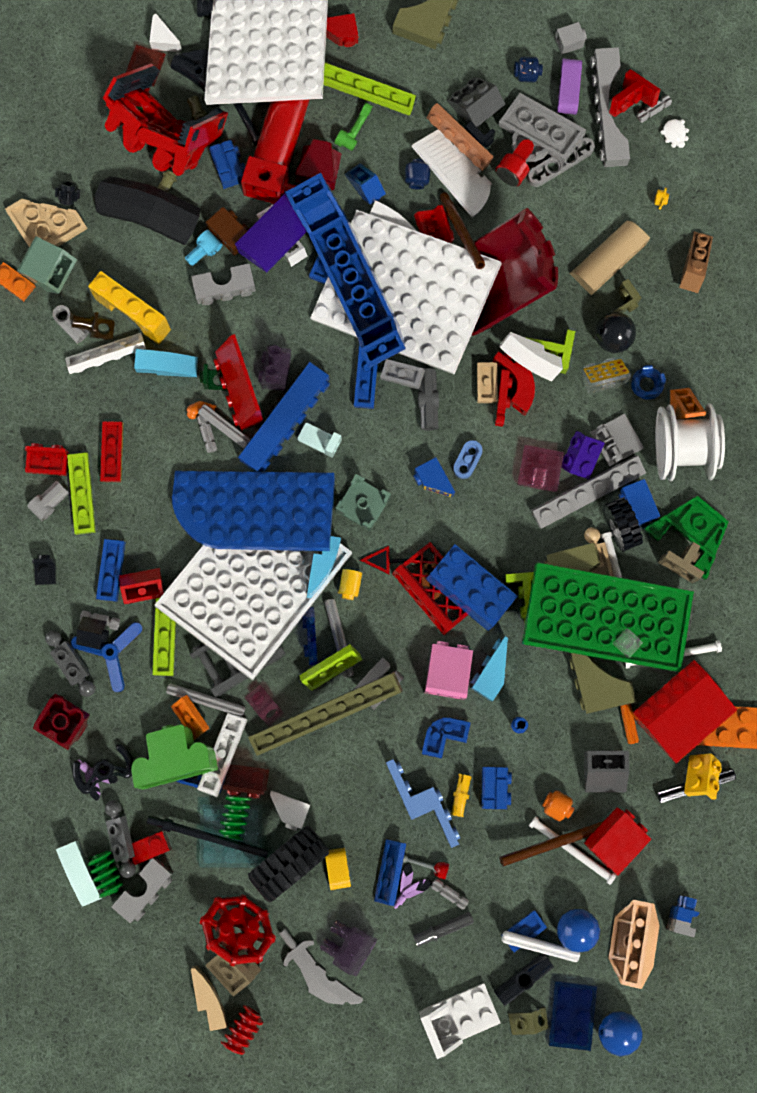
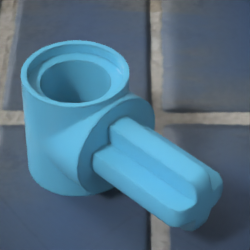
M206 230L197 238V247L185 259L193 266L203 256L215 255V251L218 252L223 244L210 230Z

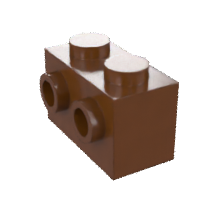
M222 207L206 221V225L217 239L235 256L238 253L235 243L249 228L244 223L241 225L237 221L238 218L232 210L227 211Z

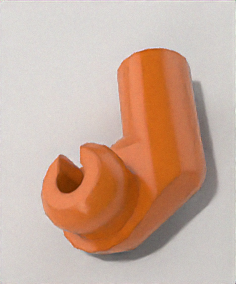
M198 401L188 406L186 410L187 417L189 419H196L200 408L204 404L214 411L216 405Z

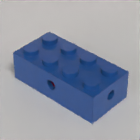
M455 544L426 578L430 584L487 631L494 627L518 597Z

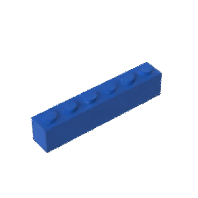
M309 362L239 455V461L254 472H265L271 464L269 460L272 456H277L282 450L283 446L281 444L284 440H289L294 434L293 428L296 424L300 425L307 416L305 414L309 407L312 409L318 401L316 397L319 393H324L329 387V375Z

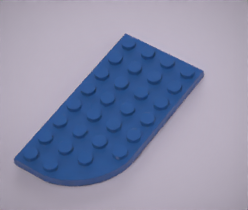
M175 471L172 505L175 515L185 532L197 542L210 548L330 551L335 474L309 472Z

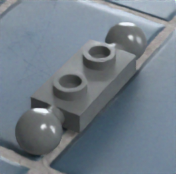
M56 630L49 631L45 636V641L49 646H54L55 648L50 654L71 686L79 683V692L82 696L89 697L93 695L95 685L93 682L85 679L90 675V672L70 642L65 641L61 643V634Z
M111 800L105 805V812L111 816V820L106 821L112 852L115 862L121 861L122 863L119 867L120 875L124 878H130L135 874L136 867L129 860V858L135 857L127 819L126 816L119 817L122 809L121 804L116 800Z

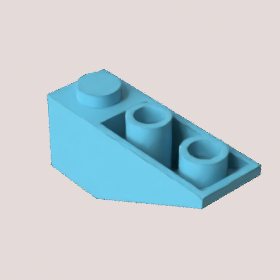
M506 636L502 640L498 638L492 648L495 652L491 657L487 655L481 665L484 667L481 674L476 673L470 682L473 684L472 690L491 702L504 685L508 642Z

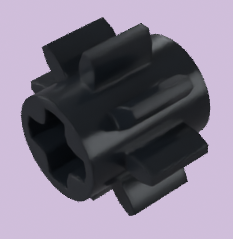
M62 181L61 185L55 187V197H58L59 202L63 205H73L74 201L77 202V199H80V189H77L74 182Z

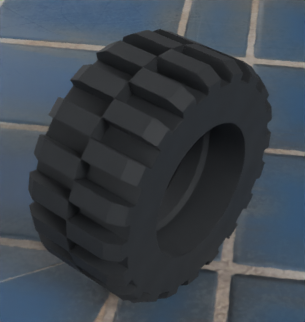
M305 826L249 872L248 879L266 901L272 902L329 854L328 848L311 827Z

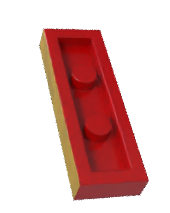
M102 422L101 482H122L123 422Z

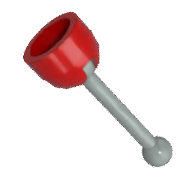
M405 854L403 863L410 862L433 869L435 876L440 879H446L449 863L438 862L435 865L408 858Z

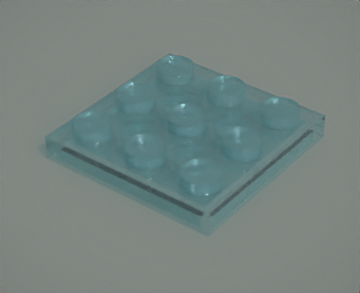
M200 804L201 831L224 837L218 831L225 829V826L220 824V822L227 820V818L222 816V813L229 812L228 809L224 808L226 804ZM249 804L251 805L250 808L244 809L245 812L249 813V816L242 818L247 822V825L240 826L246 830L245 833L239 834L244 840L236 841L262 848V804ZM202 839L199 840V868H255L262 862V857Z

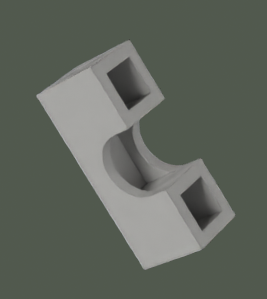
M250 263L231 267L232 277L225 285L216 284L213 281L211 272L191 276L198 304L210 305L219 299L228 301L233 299V296L241 295V297L252 295V292H255L256 289Z
M153 857L139 873L147 883L146 892L141 896H137L127 889L113 904L112 908L129 923H132L134 920L138 922L146 913L143 910L148 903L152 905L158 899L159 895L157 892L161 887L166 889L172 882L171 876L173 872L156 857Z

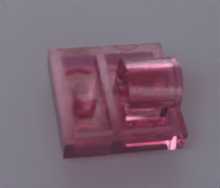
M524 445L517 485L557 492L564 452Z

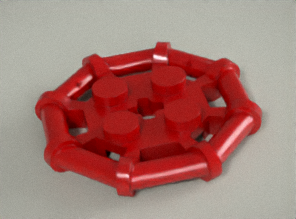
M243 894L236 897L221 898L218 896L214 898L211 907L200 918L207 950L213 951L226 960L229 966L233 967L237 964L253 962L259 964L263 961V956L271 944L276 940L270 924L268 910H263ZM238 905L237 908L231 910L226 908V906ZM244 907L249 909L257 916L252 917L250 914L244 911ZM217 911L221 915L219 921L213 919ZM260 921L262 923L264 933L259 932ZM233 927H238L242 933L236 934ZM212 929L218 932L216 939H214ZM256 940L262 942L258 950L253 946ZM220 944H221L222 946H224L226 949H228L229 951H231V953L228 952L227 950H225L224 948H222V947L220 946ZM240 950H244V952L247 951L248 954L238 955V952Z

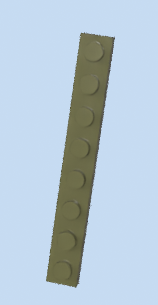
M392 672L250 735L248 739L258 756L397 695L403 690L395 673Z

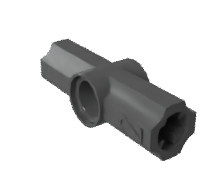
M424 368L425 372L418 391L421 430L433 431L438 429L439 392L436 385V369Z

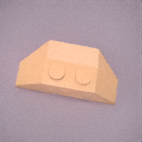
M632 900L614 918L608 959L622 985L642 989L653 969L659 932V921L654 903Z

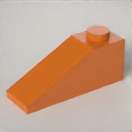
M690 388L670 390V404L674 408L676 419H689L706 415L705 410Z

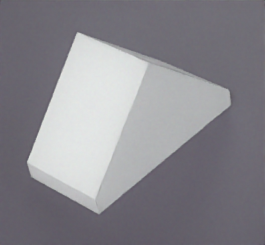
M154 14L149 41L151 49L180 52L182 50L180 41L158 15Z

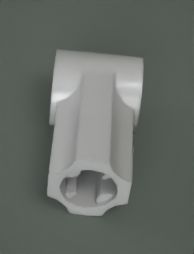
M59 305L54 308L52 314L56 323L77 344L82 342L90 332L86 329L71 328L73 314L68 307ZM65 312L68 314L66 319H58L60 313Z
M56 480L43 494L34 497L27 507L40 521H44L69 493Z

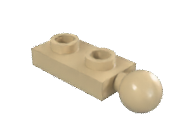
M594 527L588 528L584 533L585 540L596 544L601 562L592 573L614 577L605 542L598 543L600 539L599 530Z

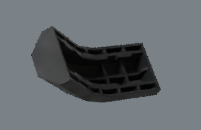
M110 176L102 180L95 194L96 212L100 215L142 225L183 245L187 244L194 232L200 215V208L162 189Z

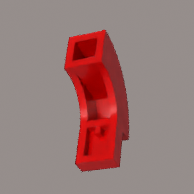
M498 352L492 362H497V366L502 370L510 371L509 375L513 377L516 392L510 401V405L525 416L532 405L535 395L533 375L530 370L518 362L513 363V359L506 353Z

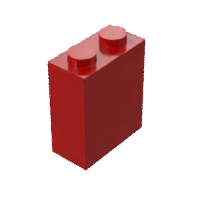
M618 807L584 842L617 876L652 840L646 834L648 830L641 823L636 824L633 821L635 816L627 809L623 811Z

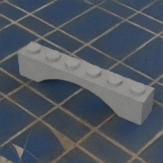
M619 47L595 49L594 55L590 58L591 69L594 68L595 75H592V85L596 87L594 104L598 105L596 123L600 124V130H598V142L602 143V149L599 151L600 161H603L604 167L627 166L630 160L628 139L617 128L612 115L609 113L610 86L621 66Z

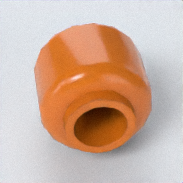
M558 790L553 793L549 792L542 804L544 813L557 821H562L565 817L569 819L574 811L572 798Z

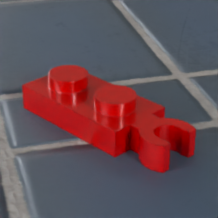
M502 370L500 374L495 426L503 427L505 410L510 408L511 397L507 396L508 389L512 388L513 377H509V370Z

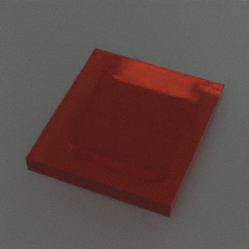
M136 44L126 72L151 63L161 70L166 54ZM156 76L154 83H152V87L155 86L158 76Z

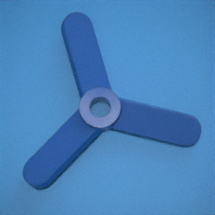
M133 622L113 642L102 644L100 650L76 645L77 636L72 638L71 645L75 649L104 657L112 689L115 692H121L125 685L118 656L141 633L142 626L138 622ZM108 649L114 650L112 656L107 655Z

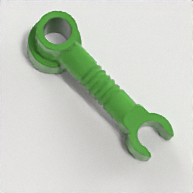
M365 103L350 132L347 133L341 129L334 144L340 147L344 146L353 151L358 142L355 140V137L369 116L373 106Z

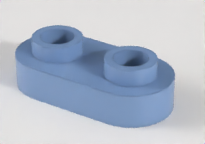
M472 440L464 444L453 467V472L459 479H467L472 475L482 455L480 443ZM474 449L476 453L474 455H470L468 450ZM461 466H465L467 468V471L465 473H462L459 468Z

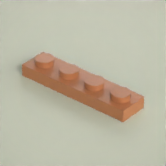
M436 103L431 108L427 119L460 152L464 153L481 171L485 170L494 156Z

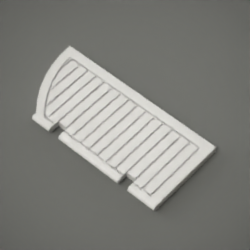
M436 130L414 143L411 147L429 165V168L471 217L478 214L487 202L492 185L485 175L480 177L479 173L481 170L464 153L460 152L440 130Z

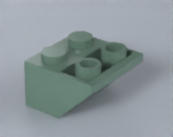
M35 236L17 272L45 291L59 294L77 259L65 250Z

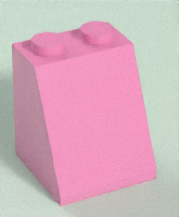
M437 641V644H432L424 693L465 700L468 692L473 650H469V646L457 644V648L450 647L448 642Z

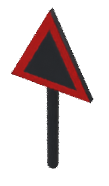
M389 546L359 561L390 575V563H404L408 559H389Z

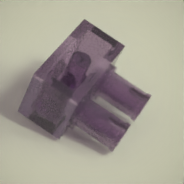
M273 345L267 346V352L263 351L262 363L265 364L263 371L260 370L258 378L262 389L286 392L292 357L291 349Z
M336 920L333 924L337 927L332 926L331 932L343 938L345 942L340 947L326 938L322 942L326 945L321 944L320 950L334 958L332 964L349 975L357 976L378 939L361 928L353 926L351 929L339 920Z

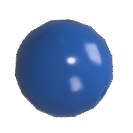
M573 909L566 912L560 918L557 925V935L561 944L569 951L587 952L599 940L600 927L592 913L584 909Z
M623 1011L612 1012L604 1017L598 1031L602 1046L609 1053L617 1056L632 1054L640 1046L643 1037L639 1021L633 1015Z

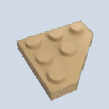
M21 199L5 209L29 247L35 236L59 247L87 230L86 225L76 210L57 208V206L44 203L38 204L25 199Z

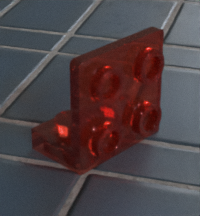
M230 764L227 771L226 784L223 785L222 789L227 790L226 794L239 796L241 792L248 793L247 797L261 798V795H265L267 791L269 769Z

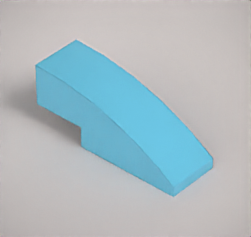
M136 349L134 369L138 373L197 377L198 357L164 351Z
M331 536L330 551H322V555L313 554L307 598H312L328 578L338 556L341 542L340 537Z

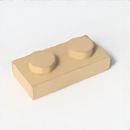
M477 362V403H497V362Z

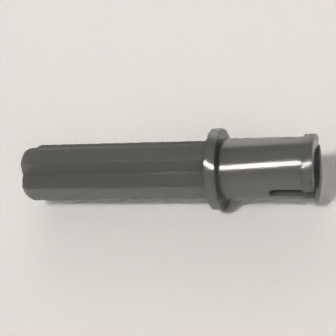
M467 912L437 926H429L430 929L416 935L414 934L413 937L419 948L434 940L437 942V939L473 924L474 920L471 913Z

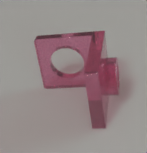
M261 685L245 697L254 711L268 726L284 713ZM275 709V714L272 717L267 718L266 714L270 710Z

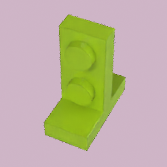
M567 330L564 344L527 338L544 345L546 352L561 357L563 369L560 373H567L575 331Z
M534 572L506 574L504 576L505 584L521 583V586H518L519 599L522 598L523 606L520 607V618L524 619L525 623Z

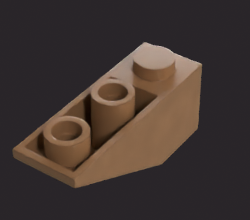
M694 231L679 288L695 293L699 292L706 276L713 240L712 236Z

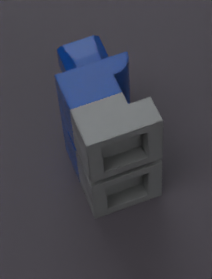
M679 895L677 906L672 905L666 930L695 937L696 929L690 928L692 917H696L700 913L695 911L697 899Z

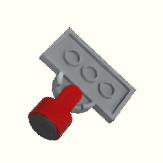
M519 93L499 121L501 128L513 134L512 149L514 152L512 154L507 153L496 167V173L506 184L520 186L530 171L526 162H536L549 154L565 163L586 134V129Z

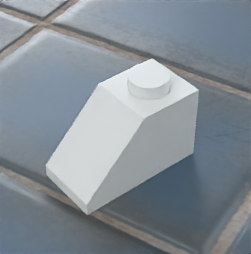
M271 791L270 797L281 821L286 823L285 827L297 831V828L302 829L310 804Z

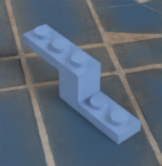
M394 759L386 762L411 820L434 810L450 847L453 848L459 845L457 841L460 839L456 827L451 828L449 820H452L448 809L442 808L440 802L443 801L439 789L434 790V787H431L410 797L409 793L412 792L408 781H403L400 775L404 772L399 761L395 763Z

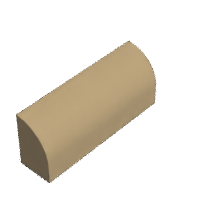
M626 221L569 274L590 295H593L648 243L650 237L638 225L631 221Z

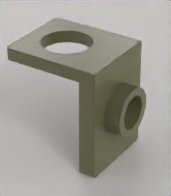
M545 1007L532 1012L509 1014L512 1035L537 1034L549 1028ZM539 1014L542 1016L541 1026L538 1023Z

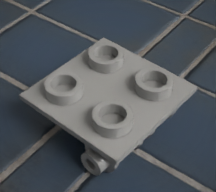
M625 414L606 424L599 425L597 429L590 432L593 438L605 442L601 453L609 467L644 449Z

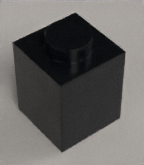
M83 616L77 628L76 645L100 650L103 642H107L109 637V630H106L107 621Z

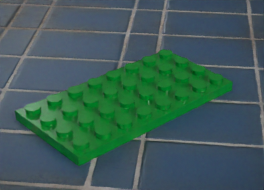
M535 563L522 644L680 672L694 591Z

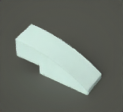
M74 841L56 849L69 882L82 907L102 899L99 898L100 892L96 890L97 884L93 881L94 876L90 873L91 868L88 866V861L84 857L79 841Z

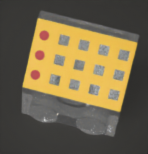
M615 358L606 359L603 361V364L596 365V363L587 364L580 373L587 396L625 386L631 377L622 359L615 360Z

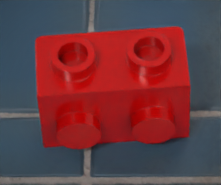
M438 205L433 210L419 211L414 214L420 233L448 243L454 241V234L450 228L443 205Z
M32 443L31 446H25V451L27 452L25 472L30 474L67 476V455L69 452L61 445H51L50 448L43 447V444Z

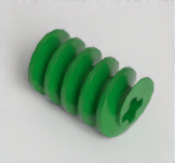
M236 795L226 796L225 799L230 801V804L224 805V808L228 809L229 812L222 813V816L227 818V820L220 822V824L225 826V829H220L218 832L226 838L244 840L239 834L245 833L246 830L240 826L247 825V822L242 818L249 816V813L245 812L244 809L250 808L251 805L245 801L252 799Z
M111 850L89 857L92 860L88 863V866H95L90 873L98 875L93 881L101 883L96 887V890H103L99 898L120 891L118 888L123 885L122 882H116L120 875L113 874L117 866H110L114 862V858H107L112 853Z

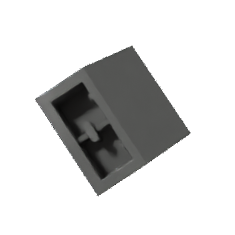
M478 77L470 79L463 88L455 91L447 100L466 124L472 121L476 127L505 105L497 86Z
M584 751L585 792L627 791L629 751Z

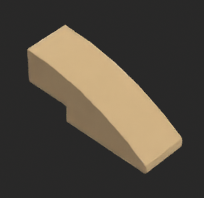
M193 966L191 974L198 1011L206 1010L210 1031L227 1028L228 1022L219 995L199 967Z

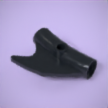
M209 49L195 50L182 54L177 53L171 62V69L191 80L205 92Z

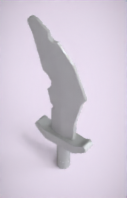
M286 929L279 933L291 949L287 953L283 965L288 966L292 959L296 962L306 981L309 993L332 1004L343 1005L345 1002H348L352 1005L362 1003L363 998L353 993L337 980H328L326 971L319 965H315L316 962L306 950L308 946L314 945V940H305L297 944Z

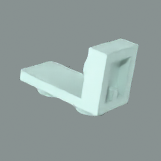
M305 423L298 436V441L333 458L342 438L341 435L335 432L331 435L309 423Z

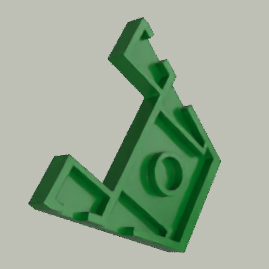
M696 496L647 526L644 531L658 542L672 526L691 543L695 542L700 545L699 550L703 554L694 566L704 572L701 578L706 580L729 521L699 496Z

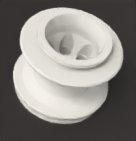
M711 403L706 405V415L703 416V419H676L675 411L671 404L666 407V410L664 407L658 408L655 445L657 470L661 480H665L667 476L668 480L672 482L676 475L677 466L704 465L705 473L709 480H713L717 469L722 468L725 454L724 424L722 416L715 413L714 406Z

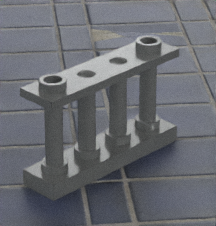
M199 644L192 649L193 653L190 656L193 660L199 657L214 682V688L211 691L216 698L248 679L245 674L226 660L225 662L232 672V677L226 681L224 678L221 679L205 653L210 648ZM282 647L276 650L261 670L286 655Z

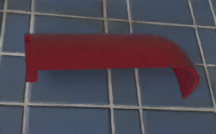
M525 208L474 241L481 255L501 261L502 264L471 336L485 331L557 289L558 267L554 266L553 256H555L553 246L550 240L546 241L541 231L543 226L528 208Z

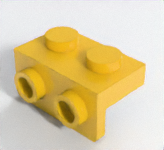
M711 753L689 755L684 790L687 796L707 795L711 799H716L717 792L719 791L718 782L722 766L721 762Z

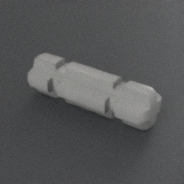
M664 95L657 101V105L654 107L647 106L645 109L637 112L636 117L639 122L643 123L648 117L651 118L662 111L663 108L670 106L672 103L669 95Z
M201 415L197 416L207 452L217 451L211 425Z
M85 610L80 615V621L83 616L107 621V626L112 630H118L120 626V619L112 617L110 619L109 616L97 613L91 614V612Z
M439 879L433 881L431 885L433 890L439 891L440 895L453 904L456 903V906L463 910L469 903L468 899L459 896L460 894L448 885H443V882Z

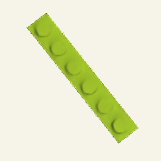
M328 63L324 65L323 85L410 116L416 95Z

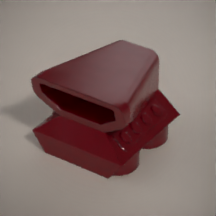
M313 139L310 145L303 146L300 164L295 173L297 176L296 183L299 185L321 173L331 191H333L342 153L332 149V143Z
M55 693L37 718L33 729L66 750H69L73 743L80 739L88 726L87 720L90 714L70 703L63 696Z

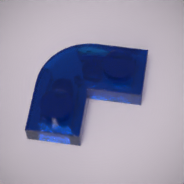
M310 607L306 612V616L302 617L303 628H307L308 645H304L305 657H309V665H317L314 607Z

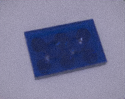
M555 981L549 1046L591 1051L597 986Z

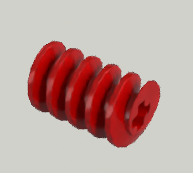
M243 1005L246 1013H238L242 1018L241 1021L234 1019L237 1027H229L233 1034L224 1035L228 1042L221 1041V1044L228 1050L240 1055L245 1053L243 1047H249L250 1043L248 1040L254 1039L255 1036L252 1032L258 1033L259 1028L257 1025H263L264 1023L261 1015L247 1005Z

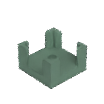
M355 474L351 481V486L335 509L337 513L371 531L391 498V494L383 489L381 491L366 483L363 477Z

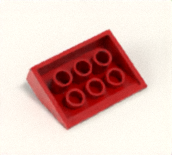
M233 334L215 351L217 358L213 360L217 371L221 370L223 377H220L223 389L227 388L229 395L226 396L229 408H234L235 414L232 417L235 426L239 425L241 430L262 424L264 421L236 336Z
M693 660L633 712V717L640 727L677 764L737 711V708L709 674Z

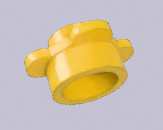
M666 187L664 190L658 189L655 196L654 205L659 206L660 210L663 205H667L669 199Z

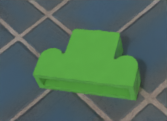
M166 725L162 727V730L146 735L149 759L137 758L133 762L131 769L134 787L144 790L218 770L214 749L201 742L194 743L191 728L184 725Z

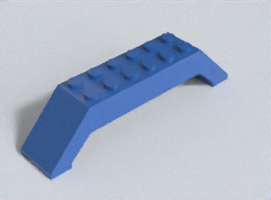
M319 173L285 192L293 209L308 232L351 322L368 367L371 368L405 350L406 346L399 323L348 218L323 175Z

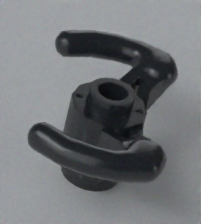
M118 744L116 750L125 759L126 767L114 766L106 759L99 760L94 764L93 774L87 783H84L81 779L80 762H73V780L83 794L91 793L97 783L111 777L122 776L130 778L132 776L133 758L122 744ZM101 766L107 767L108 770L105 774L100 773L99 769Z

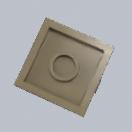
M695 542L688 545L680 557L668 551L658 561L659 564L690 583L700 580L704 574L702 570L692 565L700 555L698 550L701 546Z
M240 950L238 955H247L244 950ZM218 955L205 965L233 997L250 984L261 971L255 962L237 964L234 967L229 966V963Z

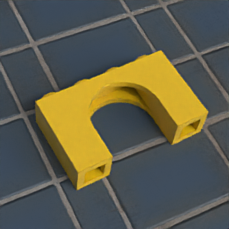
M102 271L97 274L88 286L96 301L110 311L117 308L140 327L145 336L158 345L170 332L171 329L165 316Z

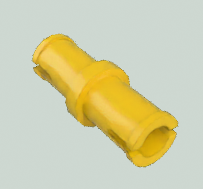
M459 774L456 792H453L454 802L450 815L464 817L466 800L470 796L468 795V790L472 779L471 776Z

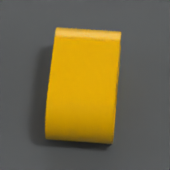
M345 847L328 850L329 854L325 859L330 890L351 887Z

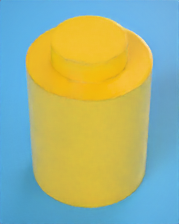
M348 569L342 570L338 594L342 595V599L353 600L354 597H358L362 572Z

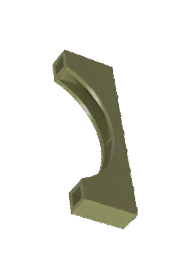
M428 0L416 6L400 8L393 24L392 34L436 50L438 43L442 44L445 36L443 32L444 27H449L451 22V10L456 9L459 0Z
M595 543L546 555L547 560H545V564L591 573L601 564ZM571 653L570 665L572 671H576L575 685L577 691H581L580 705L582 710H586V714L637 702L632 682L609 674L591 656Z

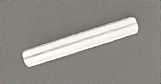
M503 932L502 941L505 944L572 962L579 961L580 952H571L564 948V946L513 932Z

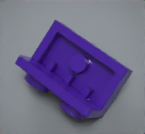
M576 431L570 441L569 449L563 457L561 468L571 474L590 479L605 442Z

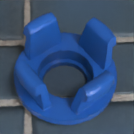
M646 365L633 375L631 387L639 398L651 400L661 394L666 378L664 373L661 374L652 365ZM649 377L654 381V388L651 391L641 389L640 381L643 378Z

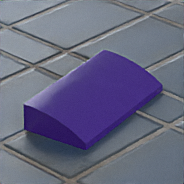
M286 193L235 243L238 252L266 273L307 232Z

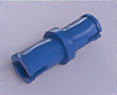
M516 717L511 723V728L515 733H523L528 728V722L522 717ZM518 722L522 723L521 728H517Z

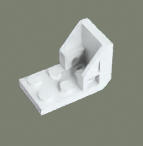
M484 983L426 1007L419 1012L420 1019L437 1059L446 1056L463 1043L462 1040L500 1024Z

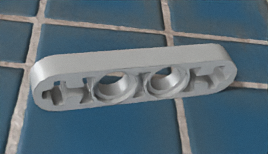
M585 137L581 139L576 150L574 149L572 152L574 155L572 162L566 161L563 163L552 156L532 168L528 174L529 184L533 187L542 186L589 157L595 148L593 140ZM583 144L585 146L589 145L588 151L584 149L580 151L578 155L577 151H579L582 148ZM550 163H555L558 166V170L551 172L547 166ZM544 169L545 173L540 176V181H538L537 179H532L534 173L536 175H539L543 172Z

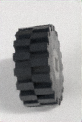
M622 497L603 505L606 523L613 534L612 537L617 547L624 552L643 543L641 527L628 500Z

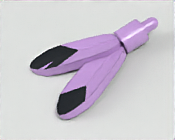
M78 759L77 761L80 762V769L85 773L87 783L93 774V768L86 762L83 763ZM99 769L100 773L105 774L107 772L105 770ZM114 776L102 782L111 784L116 783L118 779ZM97 783L90 796L98 801L101 792Z
M410 864L406 865L402 871L400 894L395 900V909L399 905L402 906L406 898H411L426 891L432 884L431 880L428 879L412 884L413 869Z

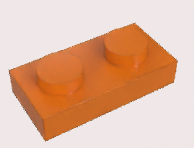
M3 262L0 265V285L24 302L36 287L35 284Z
M188 695L181 697L171 706L181 723L192 729L193 740L210 729Z

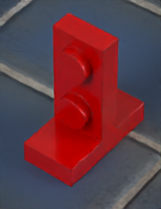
M630 69L625 74L622 87L624 90L612 98L609 113L616 117L633 104H637L640 100L652 108L657 105L661 89Z

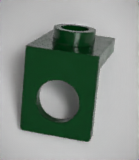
M204 364L203 371H200V383H203L204 389L227 390V388L223 389L222 385L217 386L213 382V378L216 375H222L221 370H210L208 364Z

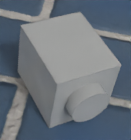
M579 22L557 29L555 39L561 55L583 48L587 35Z

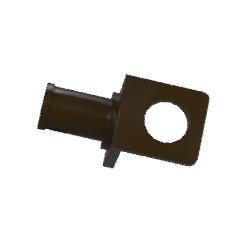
M95 312L91 318L73 315L71 328L89 330L90 337L112 340L115 322L98 318V312ZM106 324L109 327V333L106 335L99 333L98 326Z

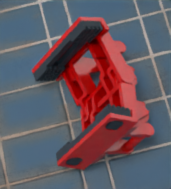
M152 63L115 76L103 96L106 106L110 109L105 122L106 130L113 132L117 127L122 126L123 145L129 152H137L143 149L145 144L157 147L152 158V164L158 171L163 172L172 167L173 173L176 176H180L186 170L196 168L205 148L221 137L228 112L217 108L210 111L209 115L195 121L177 120L149 93V87L152 86L160 72ZM136 107H142L144 112L141 113Z

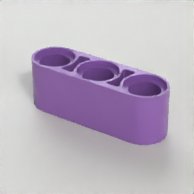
M562 59L557 113L577 115L582 60Z

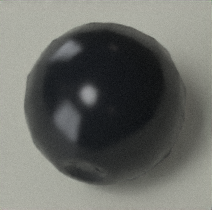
M620 312L608 313L598 321L595 327V339L603 350L610 353H620L626 351L636 339V326L626 314Z

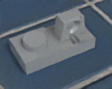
M386 359L380 378L381 380L419 389L425 370L420 367Z

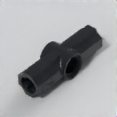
M540 953L496 988L494 993L503 1005L506 1006L522 992L530 989L536 981L553 969L554 966L545 954ZM528 974L529 981L526 984H520L518 981L520 975Z

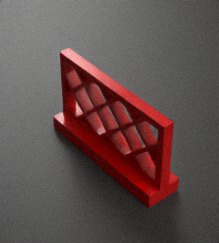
M429 542L406 562L398 566L392 575L440 632L445 635L467 617L468 614L466 612L462 614V609L458 606H449L448 597L446 596L445 605L437 604L434 601V594L441 592L435 590L433 585L432 589H424L422 587L421 578L429 576L422 574V565L425 563L433 564L431 561H423V553L430 549L434 554L433 563L436 565L439 563L437 559L439 561L443 559L439 551ZM410 563L419 564V574L411 573L406 567ZM448 609L458 610V618L454 622L447 616Z

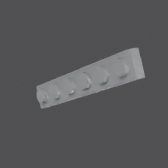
M634 455L537 506L531 512L539 528L542 529L646 474V471L639 456Z

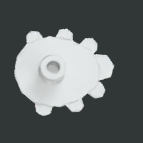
M683 119L669 120L663 130H661V134L666 137L665 142H671L673 148L676 145L679 148L684 147V141L689 139L686 136L689 129L683 125L685 123Z

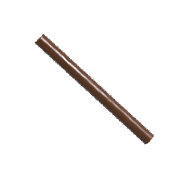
M446 192L442 193L439 197L475 267L477 269L484 268L485 262L450 196Z
M603 821L500 856V863L504 867L590 837Z

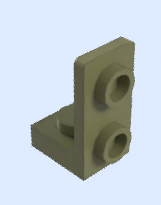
M629 279L623 281L619 287V294L623 300L628 302L613 312L624 313L628 310L630 313L639 307L638 303L642 297Z

